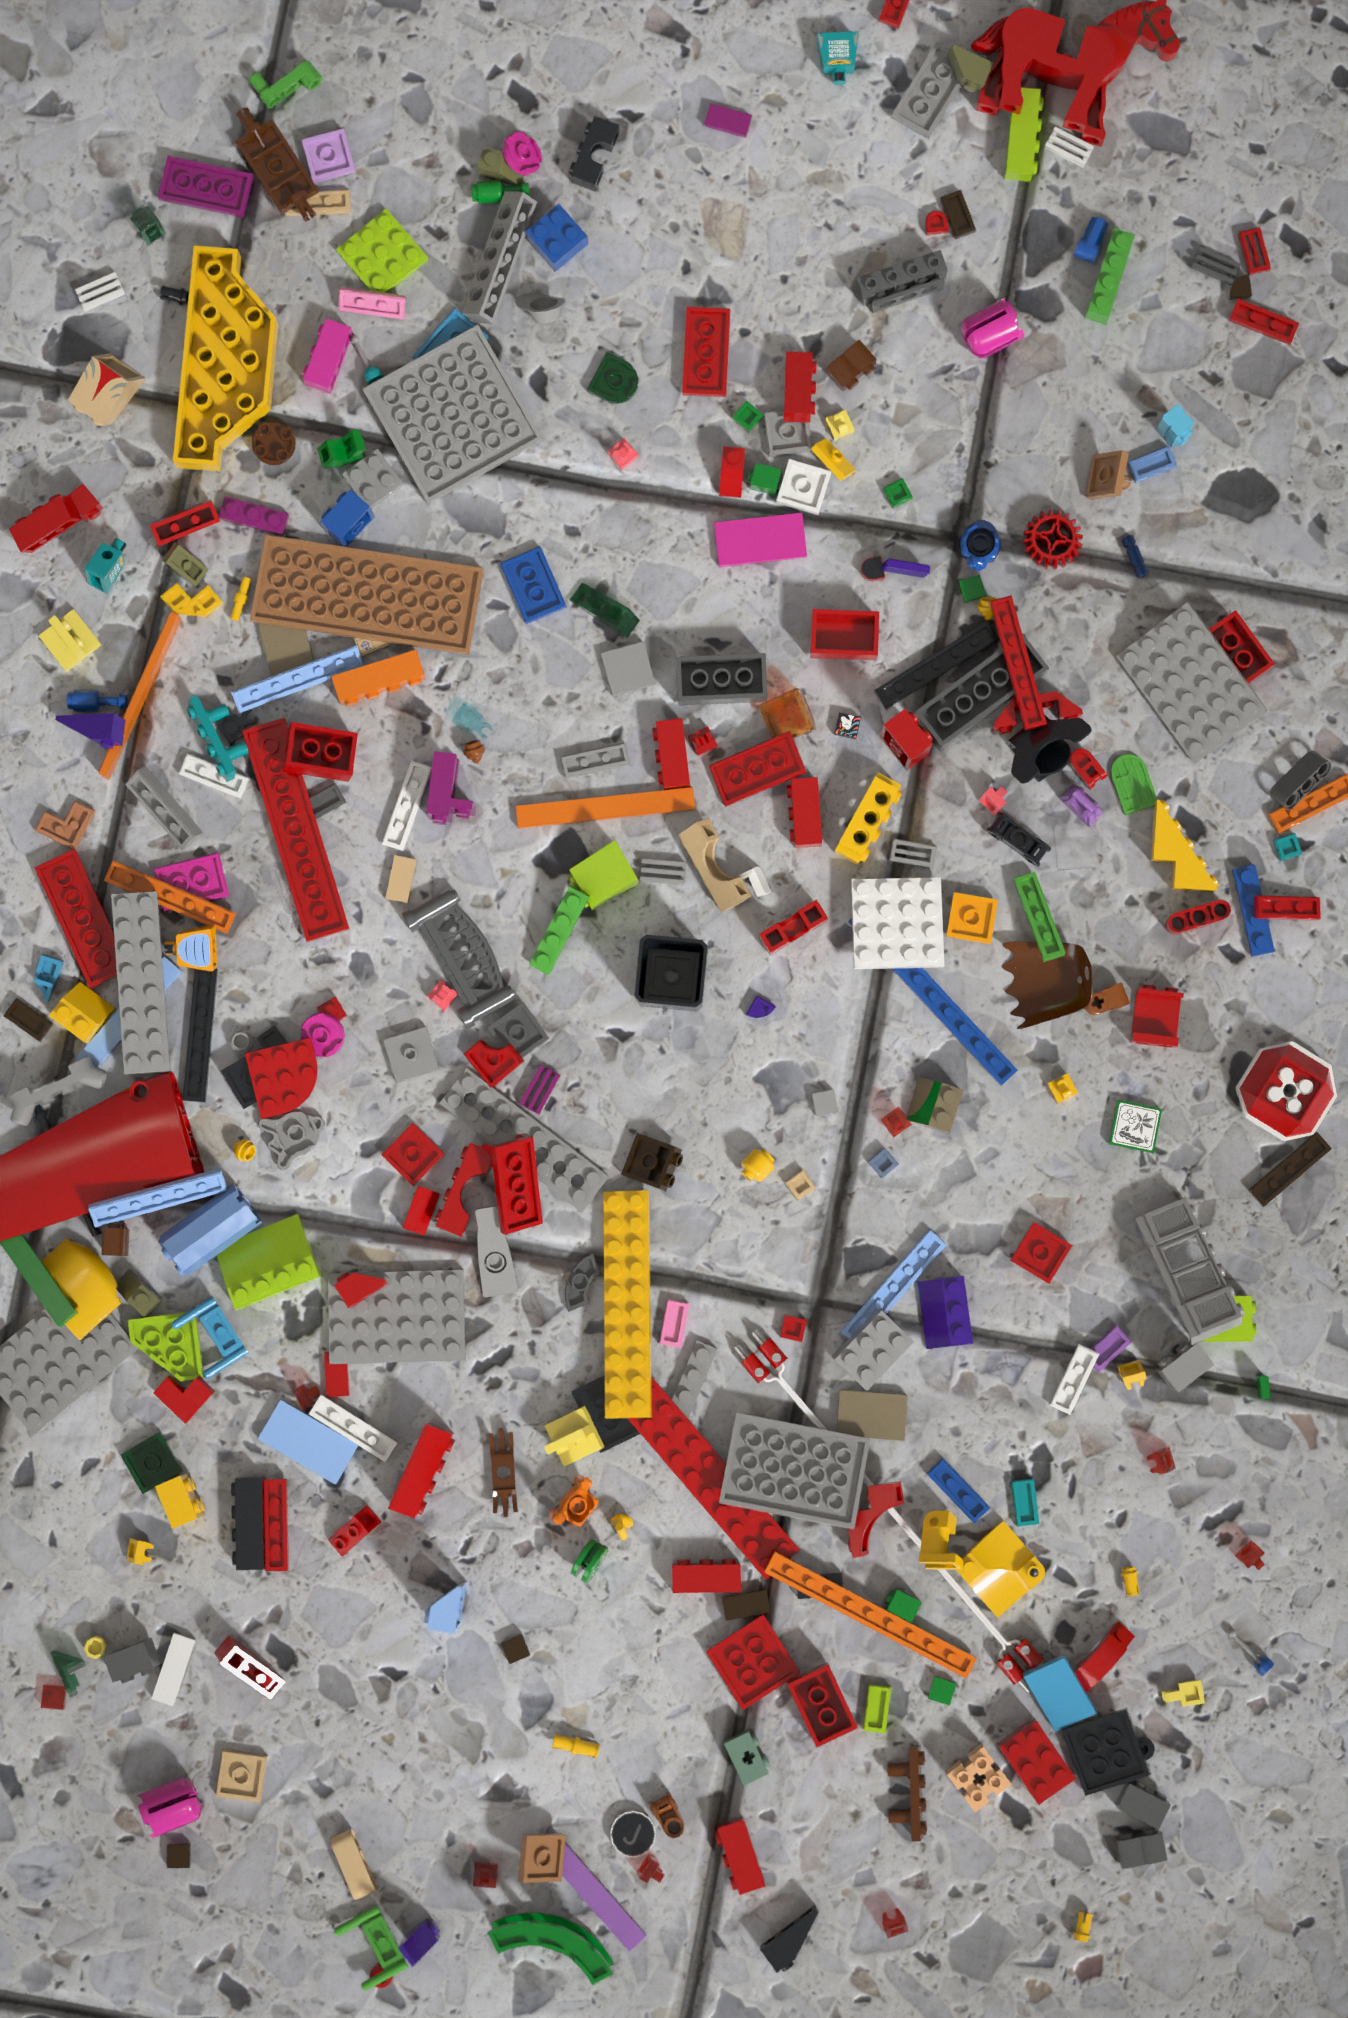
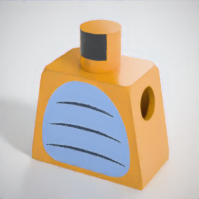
M216 925L179 931L176 934V941H165V955H177L178 966L214 971L218 967Z

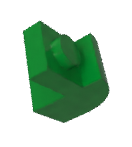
M359 429L351 430L343 438L326 440L317 448L323 469L341 467L363 458L362 452L365 451V442L361 437Z

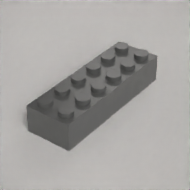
M1022 633L1036 682L1047 674L1049 667ZM1002 648L914 712L919 720V725L930 733L933 738L931 741L939 751L943 750L1015 697Z

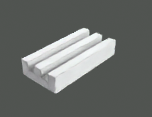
M1055 127L1045 145V149L1084 168L1094 146ZM1052 142H1055V143H1057V144H1059V145L1065 147L1066 149H1068V150H1070V151H1073V152H1075V153H1077V154L1083 156V157H1084L1083 160L1080 159L1079 157H1077V156H1075V155H1073V154H1071V153H1069V152H1067V151H1065V150H1063V149H1061V148H1059V147L1053 145Z
M116 272L75 289L84 311L125 294ZM115 287L118 288L117 290L110 292L104 296H101L97 299H94L90 302H85V300L105 293L106 291L111 290Z

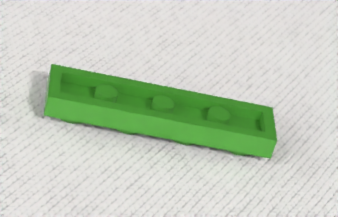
M1032 872L1014 878L1013 882L1043 962L1065 956L1064 947L1036 873Z
M571 885L568 887L529 965L547 975L551 973L590 895Z

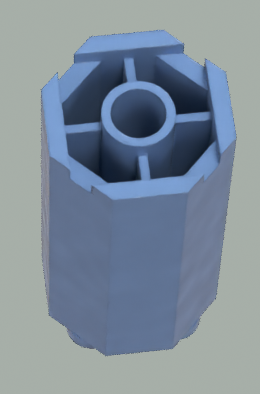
M233 1183L227 1187V1191L219 1193L159 1236L160 1240L158 1242L163 1248L161 1251L169 1261L172 1259L176 1264L175 1268L182 1277L186 1274L189 1276L261 1224L262 1221L256 1211L252 1212V1204Z

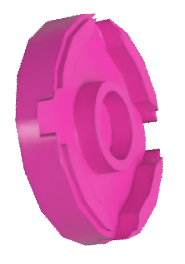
M514 132L506 137L503 142L502 151L504 159L516 173L529 176L540 168V162H542L541 150L532 137L529 139L525 136L527 134L524 132Z
M325 1012L316 1013L307 1018L302 1024L301 1039L312 1038L317 1057H329L338 1052L343 1046L345 1039L344 1027L332 1014Z

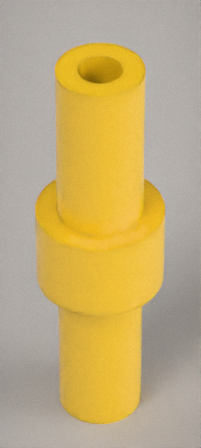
M248 577L242 578L239 591L235 593L233 599L235 603L230 616L231 620L239 621L243 605L247 603V592L251 579Z

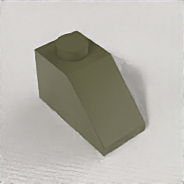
M953 44L948 50L947 55L958 83L963 85V88L967 91L979 92L984 87L993 62Z
M483 147L477 166L480 177L500 180L502 183L513 186L522 184L525 175H520L509 167L504 159L503 152Z
M130 1269L117 1282L118 1287H116V1290L142 1316H148L163 1300Z

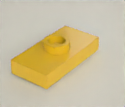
M827 438L816 443L811 449L840 481L852 475L856 470L843 456L842 452L836 449Z

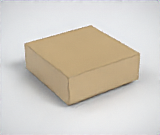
M801 1170L785 1182L797 1201L816 1188L804 1170Z

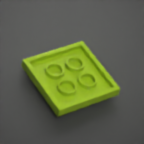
M387 208L336 249L339 256L369 291L389 293L429 260L428 256Z

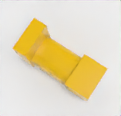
M949 1510L931 1511L924 1517L919 1563H924L926 1569L963 1570L964 1560L956 1553H947L949 1534H955L957 1518Z

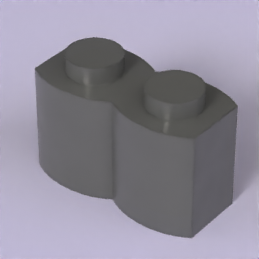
M1154 1827L1142 1829V1833L1136 1835L1133 1832L1120 1833V1837L1115 1838L1119 1864L1122 1869L1167 1861L1163 1834Z

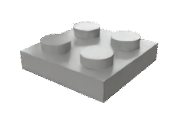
M378 448L342 473V476L352 490L371 509L404 486Z

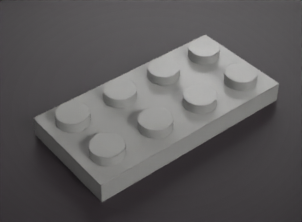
M938 42L935 43L891 116L892 119L928 140L962 86L958 83L948 58L947 52L949 49Z

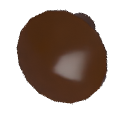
M279 422L260 424L252 438V449L255 456L261 462L268 465H280L287 462L293 456L296 448V440L292 430Z

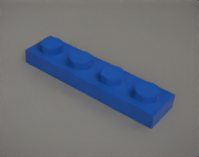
M1254 864L1235 868L1232 870L1251 957L1273 953L1275 950L1268 919H1254V896H1262L1256 866Z

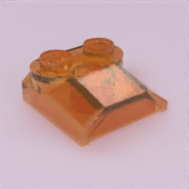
M799 688L790 690L757 706L761 711L771 738L791 731L795 739L802 735H807L816 729L813 715Z

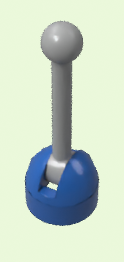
M1231 1628L1228 1630V1636L1234 1638L1255 1659V1669L1261 1676L1265 1675L1274 1666L1275 1663L1267 1656H1257L1238 1637L1235 1629Z

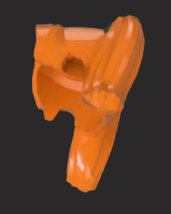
M582 1475L576 1476L572 1488L567 1491L559 1505L549 1509L548 1516L555 1525L562 1524L565 1519L579 1528L584 1525L587 1517L599 1504L598 1499L588 1491L593 1484L590 1478Z

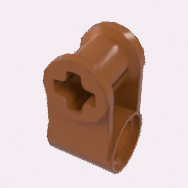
M1122 982L1092 994L1090 1004L1084 1008L1086 1012L1090 1015H1098L1130 1004ZM1099 1001L1100 1005L1096 1007L1092 1006L1091 1003Z
M670 1791L666 1792V1796L656 1801H649V1805L656 1819L659 1820L665 1834L670 1838L680 1837L684 1832L685 1823ZM677 1821L681 1829L675 1833L671 1832L668 1829V1823Z

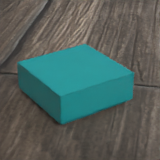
M1296 833L1273 840L1280 861L1302 855Z

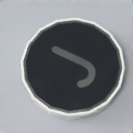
M630 1810L617 1816L612 1824L611 1841L615 1849L624 1856L632 1858L643 1856L650 1851L655 1843V1825L651 1818L642 1811Z

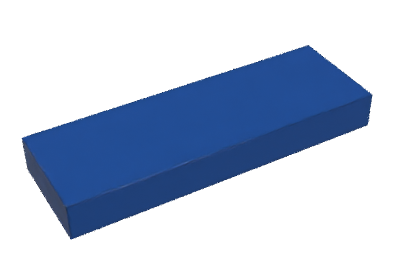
M943 1458L926 1473L973 1523L977 1522L990 1509L983 1499Z

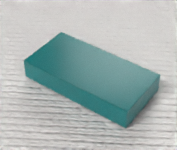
M1034 1478L1011 1481L1016 1526L1039 1524Z

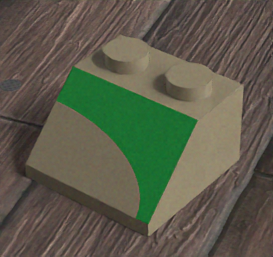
M919 1077L905 1120L949 1134L964 1090Z

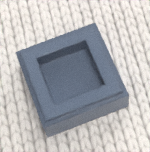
M885 1147L868 1161V1164L881 1179L899 1165Z

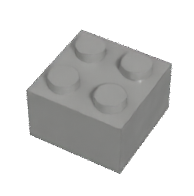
M1184 1342L1175 1349L1178 1353L1170 1357L1168 1355L1158 1362L1160 1367L1156 1371L1172 1392L1179 1393L1214 1366V1363L1198 1343L1191 1345L1190 1342Z

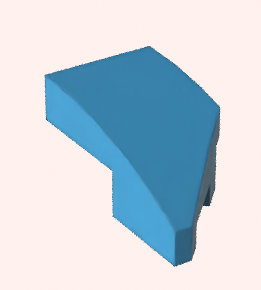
M42 954L34 981L42 991L44 1000L49 1002L57 985L64 960Z

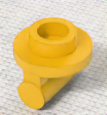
M617 1514L610 1520L611 1526L615 1527L621 1540H626L628 1537L626 1528L633 1526V1519L626 1514Z

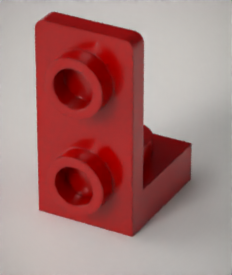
M366 1505L334 1533L328 1541L341 1556H344L382 1521Z

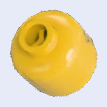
M753 1149L741 1161V1166L744 1169L741 1173L750 1182L752 1180L761 1182L774 1170L773 1162L775 1160L765 1149Z

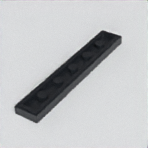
M986 621L875 689L874 692L887 710L999 641V638L989 622Z
M195 969L183 1101L206 1103L218 969L214 971Z

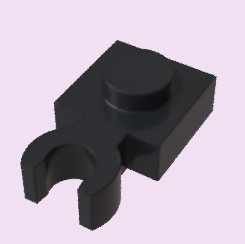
M251 709L242 712V716L239 718L234 713L217 726L230 745L243 737L242 730H245L247 725H255L259 721L257 716L252 720L247 719V715L252 712Z

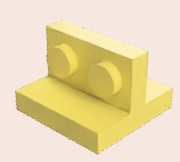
M74 609L60 620L54 615L48 620L52 626L39 635L40 639L66 672L102 645Z
M585 1406L544 1425L552 1441L544 1446L547 1454L556 1452L563 1466L569 1465L605 1447Z

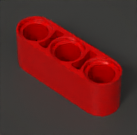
M1221 899L1186 909L1168 917L1165 922V928L1168 933L1179 935L1225 920L1230 915L1231 906L1227 901ZM1216 905L1224 908L1225 913L1223 916L1215 914L1214 907ZM1194 912H1200L1203 915L1202 923L1194 921ZM1176 918L1181 921V929L1177 930L1172 927V919Z

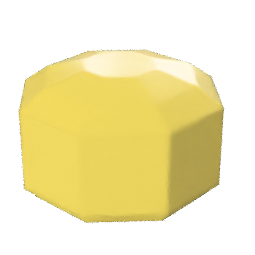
M97 1635L87 1639L84 1646L86 1655L94 1659L105 1655L108 1648L105 1638Z

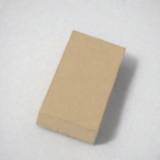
M394 855L386 900L408 904L417 863L416 859Z

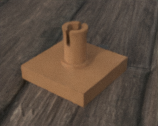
M1119 450L1093 455L1085 498L1096 500L1121 496L1122 489L1126 490L1130 487L1131 483L1125 481H1132L1130 476L1125 475L1129 452Z
M562 1833L522 1834L518 1881L522 1883L562 1882L566 1835Z

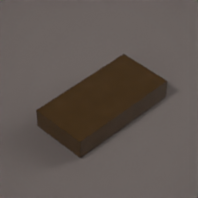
M959 190L940 197L955 240L975 233L976 228L962 191Z
M18 998L13 1001L3 1015L39 1042L43 1040L53 1026L52 1022Z
M766 1589L722 1597L726 1621L771 1612Z

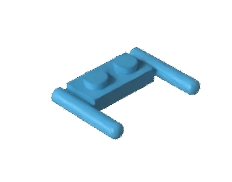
M213 1296L171 1323L173 1329H178L198 1316L223 1355L224 1359L203 1371L205 1379H209L248 1354Z

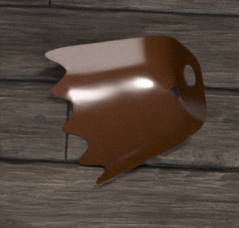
M1005 942L1002 944L1004 948L1009 949L1014 955L1002 968L1014 975L1013 983L1005 992L1014 996L1019 1002L1018 1006L1010 1014L1025 1018V1021L1017 1029L1027 1028L1073 1014L1090 1004L1092 1000V966L1083 947L1072 943H1062L1065 956L1043 962L1036 942ZM1086 966L1088 967V970H1089V979H1088V980L1086 979V976H1085V967H1086ZM1079 976H1081L1082 983L1077 982Z

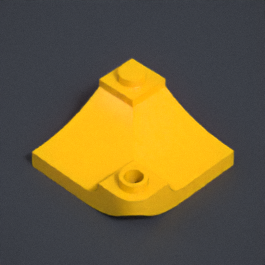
M1004 1520L969 1549L962 1557L964 1560L963 1570H956L997 1618L1025 1593L1040 1583L1045 1576L1043 1565ZM1032 1568H1036L1038 1570V1574L1036 1576L1030 1575V1570Z

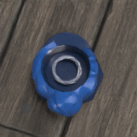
M978 520L966 528L959 539L962 557L967 560V565L975 571L983 570L986 568L987 563L994 562L1002 548L998 530H996L992 523L986 520Z

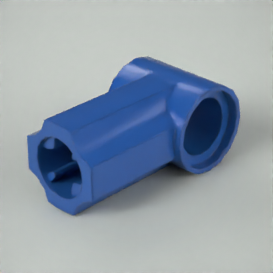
M1091 217L1083 238L1081 237L1073 256L1094 264L1109 223L1100 217Z

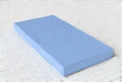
M282 1399L258 1437V1440L335 1485L359 1446Z

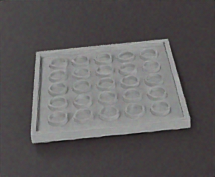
M478 325L363 388V392L428 505L543 441L540 432Z

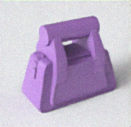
M1072 784L1059 797L1089 827L1103 814L1099 803L1092 799L1082 787Z

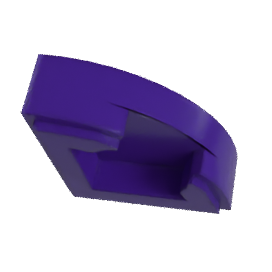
M756 996L746 1016L762 1018L772 1013L776 1006Z

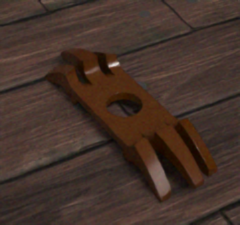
M499 1428V1451H495L493 1433L488 1434L492 1465L493 1514L498 1513V1495H501L504 1517H508V1494H512L513 1512H518L514 1466L513 1432H509V1450H506L503 1428ZM500 1466L509 1468L510 1475L507 1479H500L497 1476V1469Z

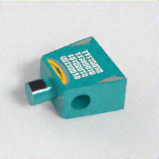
M859 31L817 33L816 44L822 71L825 75L833 74L834 85L846 84V74L854 73Z
M115 538L111 546L106 543L100 545L84 568L89 585L106 594L109 593L125 564L122 553L127 546L125 542Z

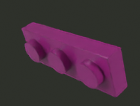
M225 496L219 518L284 536L289 514Z

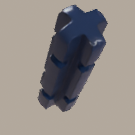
M1128 535L1122 539V544L1124 548H1127L1126 553L1132 566L1136 568L1134 571L1138 578L1146 576L1149 570L1146 564H1143L1144 559L1138 545L1135 546V538L1133 535Z

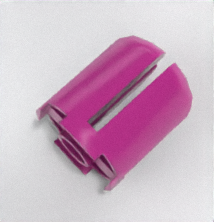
M1005 298L972 314L962 322L961 332L970 352L979 359L986 358L1024 338L1023 328L1018 330L1017 314L1010 302H1005Z
M179 1778L137 1795L142 1800L138 1807L144 1825H150L153 1834L150 1835L152 1839L195 1822L201 1816L200 1799L197 1800L198 1792L190 1780Z

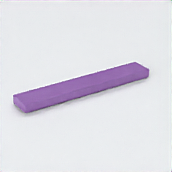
M565 1843L562 1876L630 1952L647 1936L646 1933Z

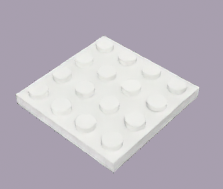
M941 877L851 879L854 969L944 967Z

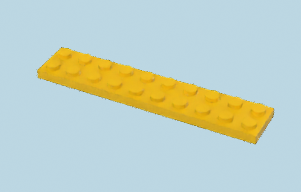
M649 1191L603 1192L605 1418H652Z

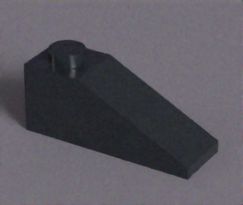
M816 1905L760 1945L761 1952L776 1973L780 1970L785 1972L794 1965L793 1961L796 1959L819 1913Z

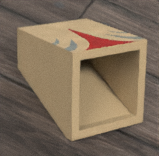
M111 353L92 356L68 401L74 405L73 408L76 411L90 416L91 421L96 425H110L115 421L146 378Z

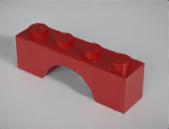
M472 1143L468 1147L464 1146L460 1155V1159H463L460 1168H455L451 1178L455 1180L451 1189L447 1188L443 1200L446 1201L443 1210H438L434 1219L437 1222L436 1227L463 1237L471 1218L462 1205V1190L471 1178L478 1175H488L492 1166L491 1157L487 1151Z

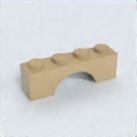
M709 818L696 822L678 834L682 840V845L687 849L692 858L693 865L698 869L703 878L704 885L709 889L716 906L721 912L736 907L752 896L742 877L729 876L719 868L715 859V846L720 837Z

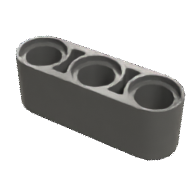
M1309 751L1272 787L1270 797L1285 809H1292L1327 776L1331 770V762L1316 751Z

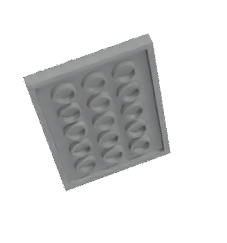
M1190 602L1185 603L1116 656L1194 764L1268 711Z
M464 1270L357 1273L385 1279L389 1284L352 1308L347 1307L334 1286L338 1283L337 1278L344 1273H328L329 1364L466 1360Z
M44 1309L0 1345V1396L29 1432L35 1435L139 1348L130 1343L129 1334L112 1313L79 1340L65 1324L62 1327L57 1326L48 1311Z
M736 1412L719 1503L854 1530L870 1439Z

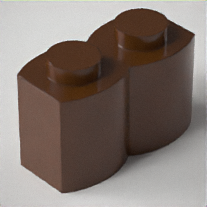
M858 340L826 367V373L842 391H845L847 388L852 390L859 383L858 379L864 374L868 376L876 369L877 359Z
M109 1223L107 1228L102 1229L101 1255H129L130 1229H125V1224Z

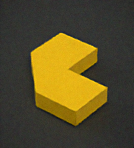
M175 583L160 596L177 615L207 617L223 603L209 585L193 598H190L181 586Z

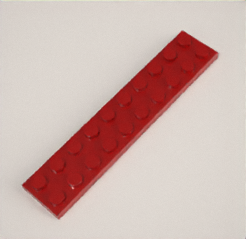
M285 717L242 730L306 942L308 943L349 930L350 927L302 774L283 771L288 733Z
M651 1377L652 1418L627 1419L764 1579H768L770 1575L766 1574L764 1570L774 1551L791 1559L800 1549L769 1513L719 1503L726 1468L725 1461L653 1377Z

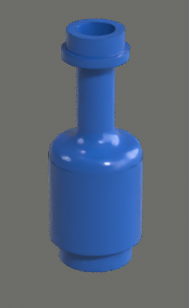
M74 689L73 692H68L67 707L68 709H73L74 712H98L100 706H119V709L127 708V695L119 694V697H102L97 690Z

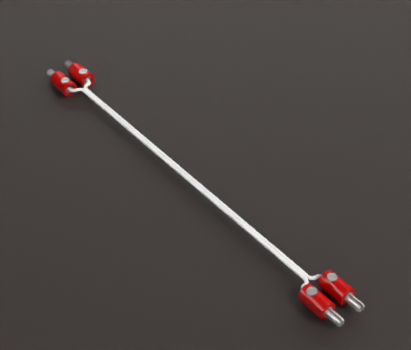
M758 1329L754 1330L758 1336L754 1332L751 1333L760 1344L758 1350L775 1369L781 1365L778 1377L766 1378L771 1372L754 1352L749 1355L741 1344L735 1346L734 1349L743 1359L741 1365L757 1383H760L762 1380L766 1382L777 1380L818 1429L827 1430L781 1376L785 1368L783 1362L788 1357L771 1338L766 1340ZM864 1474L863 1483L867 1487L874 1485ZM893 1507L888 1509L887 1511L921 1549V1539ZM937 1569L1002 1645V1649L999 1652L1000 1659L996 1662V1665L1013 1685L1019 1683L1026 1693H1030L1031 1689L1023 1677L1025 1671L1009 1653L1002 1655L1006 1648L1005 1644L1012 1645L1017 1643L1013 1650L1030 1669L1042 1665L1041 1662L1044 1658L1027 1638L1021 1641L1016 1639L1010 1642L1006 1641L946 1569Z

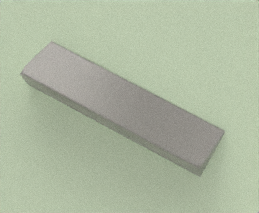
M148 768L138 769L125 783L181 850L187 848L203 833Z

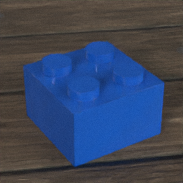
M557 204L525 231L527 241L555 272L588 245V236L560 204Z
M351 489L347 493L343 492L338 497L337 504L332 509H327L320 521L325 532L343 547H348L374 518L371 507Z

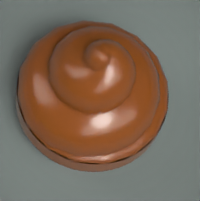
M473 740L463 744L464 756L478 764L482 754L485 752L484 744H481L480 740Z

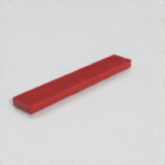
M1012 595L991 600L989 602L1024 730L1047 725Z

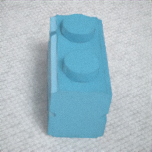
M1175 405L1164 414L1157 426V432L1162 438H1166L1165 441L1171 448L1176 445L1183 446L1193 434L1191 429L1194 426V421L1189 415H1185L1186 412L1180 405Z

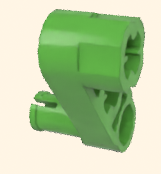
M304 61L272 86L268 85L259 72L253 74L249 79L250 84L260 94L259 98L267 108H272L302 85L310 91L317 88L323 81V77L310 61Z

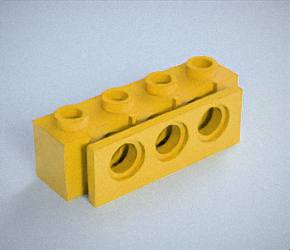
M879 772L877 773L834 852L835 854L857 866L860 861H866L870 850L867 849L871 841L874 843L877 841L881 833L878 830L882 822L886 824L892 813L889 810L891 804H897L903 793L899 791L901 784ZM884 796L887 802L885 804H878L875 797ZM872 815L875 817L876 822L869 824L865 821L864 817ZM861 834L864 836L865 842L857 843L853 837Z

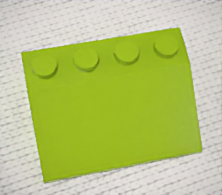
M299 1214L248 1233L217 1255L226 1288L235 1310L243 1309L323 1277Z

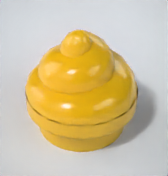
M982 597L978 603L977 608L987 621L993 618L989 602L997 599L995 597Z
M243 1139L233 1143V1152L238 1160L248 1162L254 1157L256 1147L252 1141Z

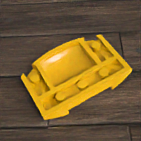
M66 1238L42 1260L78 1312L65 1325L79 1340L121 1304V1298H117L116 1287L118 1285L109 1267L94 1251L85 1245Z

